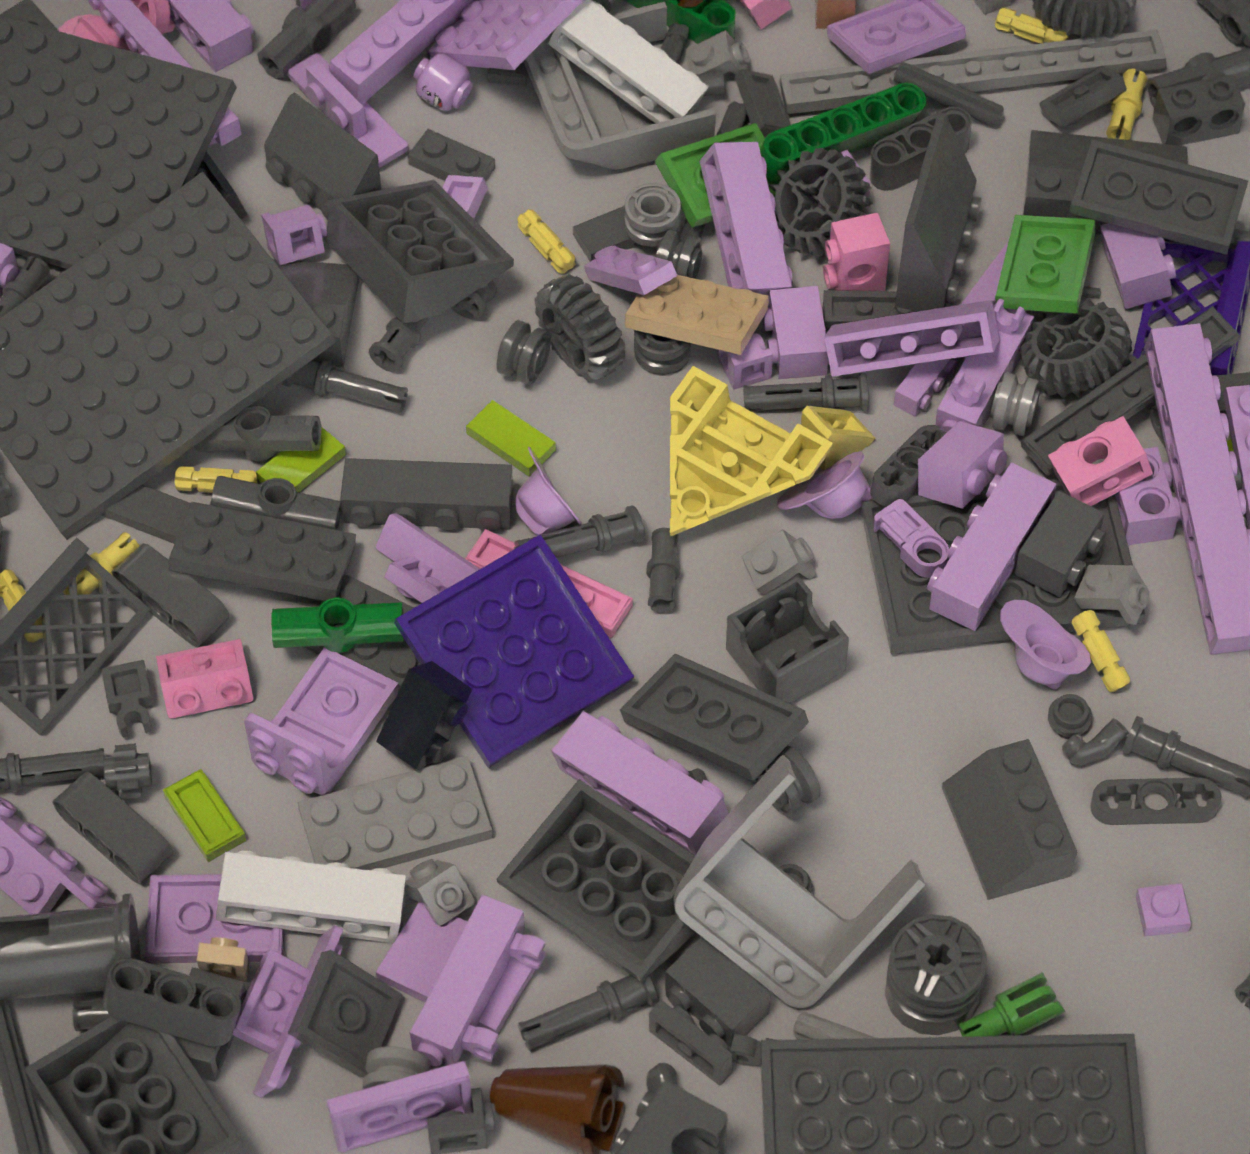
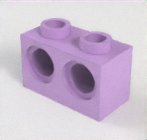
M1158 447L1144 449L1153 474L1115 494L1128 545L1173 539L1176 524L1181 521L1178 499L1172 496L1170 489L1172 484L1170 466L1168 462L1162 463Z

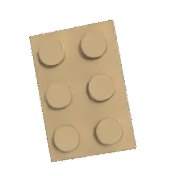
M677 275L646 295H637L625 314V328L741 355L768 310L769 296L754 293L748 289H737L715 284L709 280H698Z

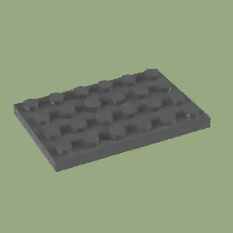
M1058 479L1050 480L1056 483L1054 498L1059 491L1066 494ZM985 487L964 508L919 495L911 496L906 503L946 541L950 549L957 536L963 538L967 533V522L973 509L977 505L983 507L988 499L986 493L989 487ZM1115 494L1092 506L1105 513L1101 530L1106 532V536L1097 554L1089 553L1084 560L1086 568L1076 586L1069 584L1062 596L1058 597L1016 576L1015 566L976 631L929 609L932 592L927 590L930 578L917 575L900 558L901 550L880 529L876 532L873 531L875 515L886 506L880 505L874 500L864 501L861 504V514L890 653L1011 639L1000 621V610L1006 602L1014 599L1025 600L1039 606L1067 632L1076 631L1072 625V619L1087 610L1095 612L1101 623L1098 628L1133 625L1125 622L1119 610L1081 609L1074 599L1088 565L1133 566ZM923 549L917 554L919 559L926 563H935L941 558L940 554L933 549ZM1144 609L1142 610V613L1139 617L1137 624L1144 623Z

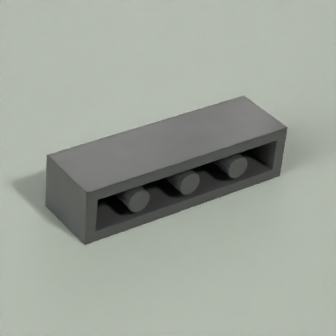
M345 458L340 497L343 523H353L358 526L385 525L388 516L397 513L415 526L438 527L445 530L454 528H479L483 531L485 529L489 531L497 529L510 530L514 489L512 465Z

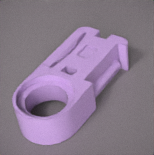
M898 499L875 515L873 531L876 532L880 529L901 550L900 558L917 575L931 578L937 567L944 569L948 563V544L904 500ZM923 549H933L940 554L941 558L935 563H926L921 561L917 554Z

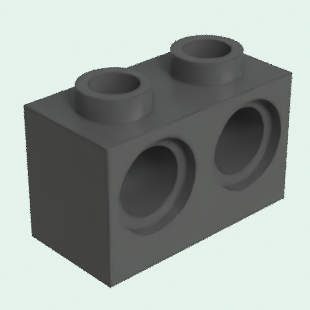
M1232 74L1161 88L1157 92L1152 120L1162 144L1185 145L1235 135L1239 133L1245 101Z

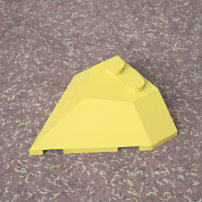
M692 366L670 396V537L811 479L833 448V442L798 423L791 433L783 430L731 401L726 383Z

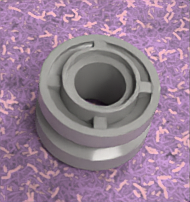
M646 183L634 188L625 200V230L628 236L640 245L658 247L668 230L679 232L681 202L677 193L670 187L659 183Z
M1005 373L1003 381H999L992 405L991 418H993V429L1003 431L1008 424H1011L1014 434L1025 436L1028 427L1032 426L1040 396V391L1037 390L1039 380L1028 378L1023 384H1018L1016 374Z
M380 1047L373 1049L367 1054L365 1068L369 1074L363 1079L362 1090L430 1071L431 1061L424 1054L407 1048Z

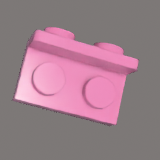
M241 639L156 656L161 688L169 718L187 716L253 701Z

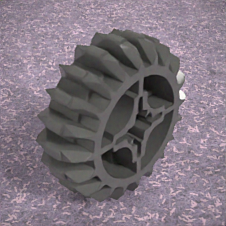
M1032 0L1035 16L1041 19L1042 24L1045 26H1052L1054 31H1064L1067 36L1076 34L1081 38L1083 36H1092L1095 39L1099 35L1109 37L1112 36L1113 32H1122L1124 27L1129 26L1136 7V0Z
M816 148L814 153L801 151L800 162L788 160L790 168L788 172L784 170L777 171L779 177L782 178L779 185L773 184L769 186L776 192L774 197V213L778 229L783 233L784 244L792 249L795 248L797 252L803 255L811 253L816 257H823L825 254V241L830 240L831 223L867 215L863 213V209L873 203L870 198L864 196L872 188L868 182L863 180L866 173H864L863 169L856 166L857 163H855L854 159L848 156L844 157L837 150H829L828 152L823 148ZM819 177L813 184L808 185L812 180ZM813 195L817 196V198L821 201L820 204H822L826 208V210L822 209V207L818 204L819 201H817L813 197ZM831 220L826 226L819 229L824 222Z
M570 274L551 280L544 285L543 289L537 292V297L534 300L536 306L535 314L540 319L538 325L551 333L552 350H555L559 358L569 368L573 369L577 376H583L590 382L607 377L616 371V368L625 359V342L621 338L622 331L615 323L616 318L611 315L609 306L603 303L600 294L595 293L590 284L584 283L578 276L574 277Z
M1090 299L1079 306L1078 314L1043 313V321L1032 323V331L1026 333L1025 342L1020 346L1022 351L1021 357L1024 362L1022 365L1026 375L1039 380L1038 389L1045 390L1048 396L1058 393L1062 398H1065L1074 392L1080 397L1083 391L1094 390L1096 386L1104 383L1111 376L1121 371L1122 366L1130 363L1129 353L1133 350L1128 325L1123 321V318L1115 308H1108L1104 302L1094 305Z

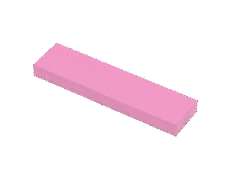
M485 529L465 559L481 569L514 550L515 545L514 542ZM561 565L607 636L612 638L632 608L633 598Z

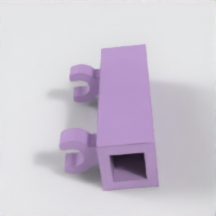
M998 299L994 305V312L1000 340L994 352L966 356L937 408L935 426L941 427L940 430L948 432L959 421L984 427L991 414L999 381H1003L1006 372L1013 373L1021 358L1022 351L1020 346L1025 342L1026 333L1032 331L1034 316L1025 313L1024 308L1019 306L1017 310L1004 309V300Z
M483 894L480 897L410 1031L412 1050L427 1056L432 1066H440L441 1064L448 1066L457 1063L464 1049L482 1060L492 1062L499 1048V1044L495 1043L498 1034L487 1028L476 1026L511 957L516 958L519 962L530 968L539 969L546 955V952L542 951L545 941L532 935H523L525 932L524 911Z

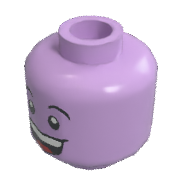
M438 53L430 60L426 57L423 58L413 75L418 80L416 84L417 95L443 111H448L453 107L456 109L460 108L473 87V82L470 81L469 69L443 53Z

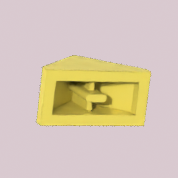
M806 406L802 411L801 425L833 442V448L819 466L822 470L830 468L853 452L863 450L876 439L851 411Z

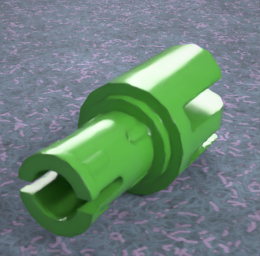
M1043 972L996 995L994 997L995 1001L992 1003L993 1008L957 1025L962 1037L999 1036L1005 1032L1008 1035L1020 1036L1063 1014L1065 1010L1059 1001H1054L1056 994L1051 986H1045L1047 979Z

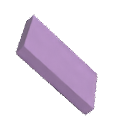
M896 0L828 25L827 37L867 74H871L966 38V27L935 0Z
M222 874L150 875L145 959L147 963H197L199 943L210 944L213 937L237 940L239 942L238 947L246 948L249 962H261L264 953L270 949L283 956L284 929L216 921Z
M419 902L377 969L376 978L426 1002L467 921L455 916L445 924L437 925L434 923L425 905ZM511 957L476 1027L487 1028L498 1034L536 969L530 968L519 962L516 958Z
M465 1061L327 1100L338 1152L348 1151L428 1128L427 1118L437 1117L443 1112L460 1111L464 1114L473 1113L470 1078Z

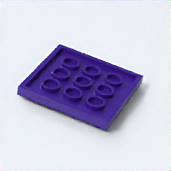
M541 534L396 618L394 622L420 664L433 661L472 688L466 702L468 705L467 714L459 724L488 768L628 684L634 678V675Z

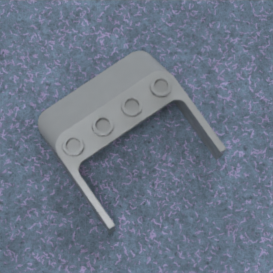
M665 2L612 15L624 25L632 27L647 42L667 37V6ZM553 32L523 61L559 149L568 158L608 169L619 170L654 161L660 153L715 136V112L713 108L628 130L611 90L548 44Z
M782 755L704 840L675 890L674 905L681 921L789 1006L805 1008L816 1003L926 884L918 865L910 860L856 918L844 919L745 841L742 837L795 780L790 761Z

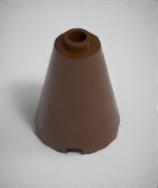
M607 1064L506 1069L500 1077H495L490 1088L489 1098L490 1102L494 1104L498 1115L579 1154H600V1150L610 1151L618 1134L624 1102L616 1100V1086L623 1088L625 1086L621 1069Z

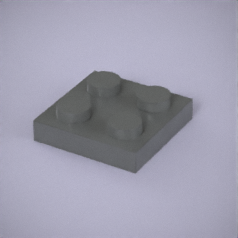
M332 950L321 952L288 1034L358 1077H365L369 1074L365 1068L367 1054L371 1050L382 1046L402 994Z

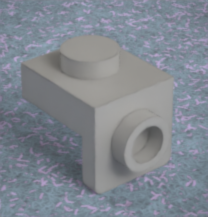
M726 30L686 49L689 71L694 74L712 73L722 70L723 75L732 71L736 76L741 69L747 70V63L750 62V57L744 44L740 41L736 42Z
M783 529L741 556L756 589L764 595L798 573H801L808 579L816 575L811 564L814 554L807 542L801 537L798 539L794 538Z
M1088 565L1074 599L1081 609L1119 610L1127 624H1137L1142 610L1147 606L1149 590L1132 565Z
M433 859L426 860L415 866L410 871L412 877L405 881L404 891L408 898L423 903L437 925L445 924L475 902L455 864L440 860L434 861Z

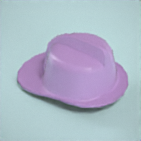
M529 446V453L537 469L518 490L516 510L520 518L536 536L557 531L572 522H575L578 526L581 525L580 520L555 490L543 466Z
M861 451L853 452L830 468L813 475L811 479L794 485L778 499L777 506L779 509L788 510L806 504L820 516L830 519L844 518L861 507L862 502L869 501L872 498L870 495L871 486L860 468L865 455Z
M1014 599L1006 602L1000 610L1002 626L1008 636L1016 643L1017 666L1029 679L1056 690L1063 684L1069 674H1079L1086 671L1090 665V653L1085 645L1067 632L1039 606L1025 600Z

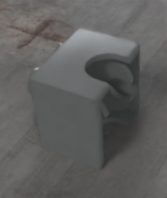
M799 576L727 616L726 650L758 690L787 703L792 702L845 671L849 637L835 620L830 622L829 628L821 621L813 606V593Z
M665 1080L661 1083L656 1093L651 1090L645 1093L636 1110V1116L640 1118L632 1131L626 1128L621 1131L611 1151L612 1154H726L728 1115L726 1112Z

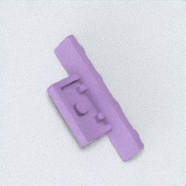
M316 53L288 70L289 78L329 119L378 155L379 168L408 151V143L367 102L362 105L329 72L330 64L320 54Z
M397 513L388 516L376 544V549L394 561L390 563L384 578L395 584L397 590L402 595L417 599L421 603L480 570L474 564Z
M0 797V888L29 914L50 912L66 888L89 908L116 906L117 903L106 894L108 888L103 882L91 875H84L75 867L77 860L72 855L60 848L54 849L45 841L47 835L42 829L30 822H23L14 814L17 810L16 807L8 800Z
M334 925L320 936L307 968L271 949L264 953L241 1005L233 1033L234 1036L269 1054L253 1094L262 1098L275 1088L279 1090L287 1080L292 1067L291 1064L287 1063L292 1049H297L302 1043L288 1034L289 1028L321 952L332 950L339 955L341 954L343 946L338 944V941L343 932L342 928Z

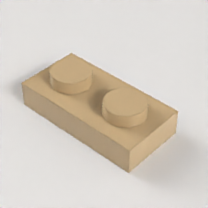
M213 937L210 944L199 943L198 967L204 971L247 982L249 960L246 948L238 947L239 942L237 940Z

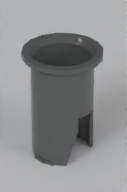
M124 894L122 901L116 906L0 917V1000L105 990L109 969L113 963L125 958L141 961L138 922L132 894Z

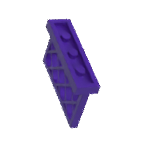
M1238 241L1236 249H1228L1227 255L1192 245L1165 243V249L1161 250L1163 256L1170 254L1174 258H1183L1187 263L1175 270L1176 278L1170 279V284L1180 295L1167 303L1159 299L1144 304L1132 356L1138 359L1145 354L1144 346L1152 329L1150 327L1151 323L1165 316L1173 326L1186 325L1212 306L1241 336L1250 293V242ZM1211 261L1227 262L1226 268L1213 276L1203 267ZM1195 271L1204 281L1188 290L1180 282V279ZM1212 289L1220 299L1204 307L1196 297ZM1188 302L1197 313L1181 321L1172 311ZM1240 336L1237 343L1209 363L1212 376L1233 374Z

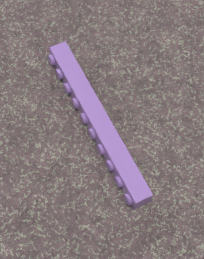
M88 0L91 7L100 12L106 24L110 23L113 26L116 35L119 38L123 37L127 46L132 52L192 68L131 0ZM229 107L213 137L220 146L242 135L239 118Z
M1008 242L960 305L992 300L994 307ZM960 357L915 364L896 389L894 406L916 417L921 409L925 410L928 407L933 393H938L941 390L945 377L948 374L952 375L955 371Z

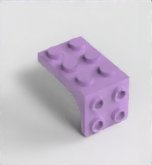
M324 647L271 722L254 713H249L244 720L253 763L264 773L269 775L277 773L289 779L302 792L308 794L315 792L319 795L331 793L397 696L399 683Z

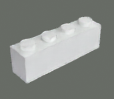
M583 0L554 30L548 43L654 123L692 114L708 88L696 74L685 70L670 59L666 52L651 45L639 36L632 27L624 25L609 14L601 4L592 0Z
M252 851L225 852L216 921L324 934L336 925L343 929L341 937L394 943L400 927L406 875L395 874L393 871L384 868H376L371 871L354 869L338 862L326 865L308 863L301 858L292 856L278 859L263 857Z

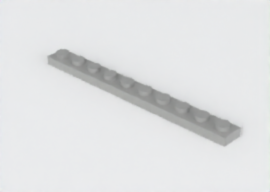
M1156 29L1115 34L1109 37L1098 36L1096 39L1090 37L908 59L903 62L970 92L1080 79L1101 66L1117 74H1123L1128 69H1136L1135 72L1164 69L1166 56L1158 30ZM900 63L871 74H867L858 65L780 75V89L787 114L835 109L896 86L898 83L893 79Z

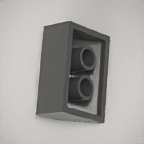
M292 93L285 102L264 143L265 167L273 179L286 183L303 202L312 203L321 210L324 217L328 220L330 200L381 190L378 155L298 94Z
M1029 739L985 751L942 783V790L987 900L1072 876L1077 849Z

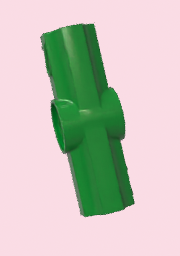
M335 597L324 601L318 607L272 609L273 647L324 646L331 652L342 653L352 649L356 644L402 642L404 638L394 624L396 618L403 615L402 602L353 605L344 598ZM337 623L345 624L341 627H331L333 624Z

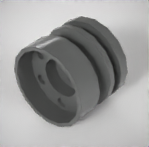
M931 914L913 919L898 931L890 948L885 997L891 1013L902 1025L919 1034L939 1036L957 1031L959 1029L957 1024L971 1019L979 1006L987 954L981 938L968 924L952 916Z

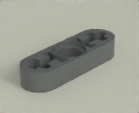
M935 425L920 427L875 471L870 489L872 499L886 507L898 499L906 502L918 490V469L908 468L902 463L908 462L918 465V459L927 452L924 448L930 449L947 432L940 430L941 427Z
M1201 777L1110 779L1100 782L1095 787L1090 809L1092 815L1099 822L1107 825L1205 823L1216 816L1221 802V792L1213 781ZM1149 793H1158L1166 798L1168 805L1163 809L1154 810L1145 804L1143 797ZM1177 794H1180L1179 802H1182L1180 808L1175 807ZM1194 794H1201L1203 801H1207L1206 806H1198L1197 800L1193 799ZM1131 795H1136V799H1135V802H1134V808H1135V809H1131V805H1132V800H1130V796H1131ZM1113 796L1115 803H1118V807L1115 809L1109 808L1105 797Z

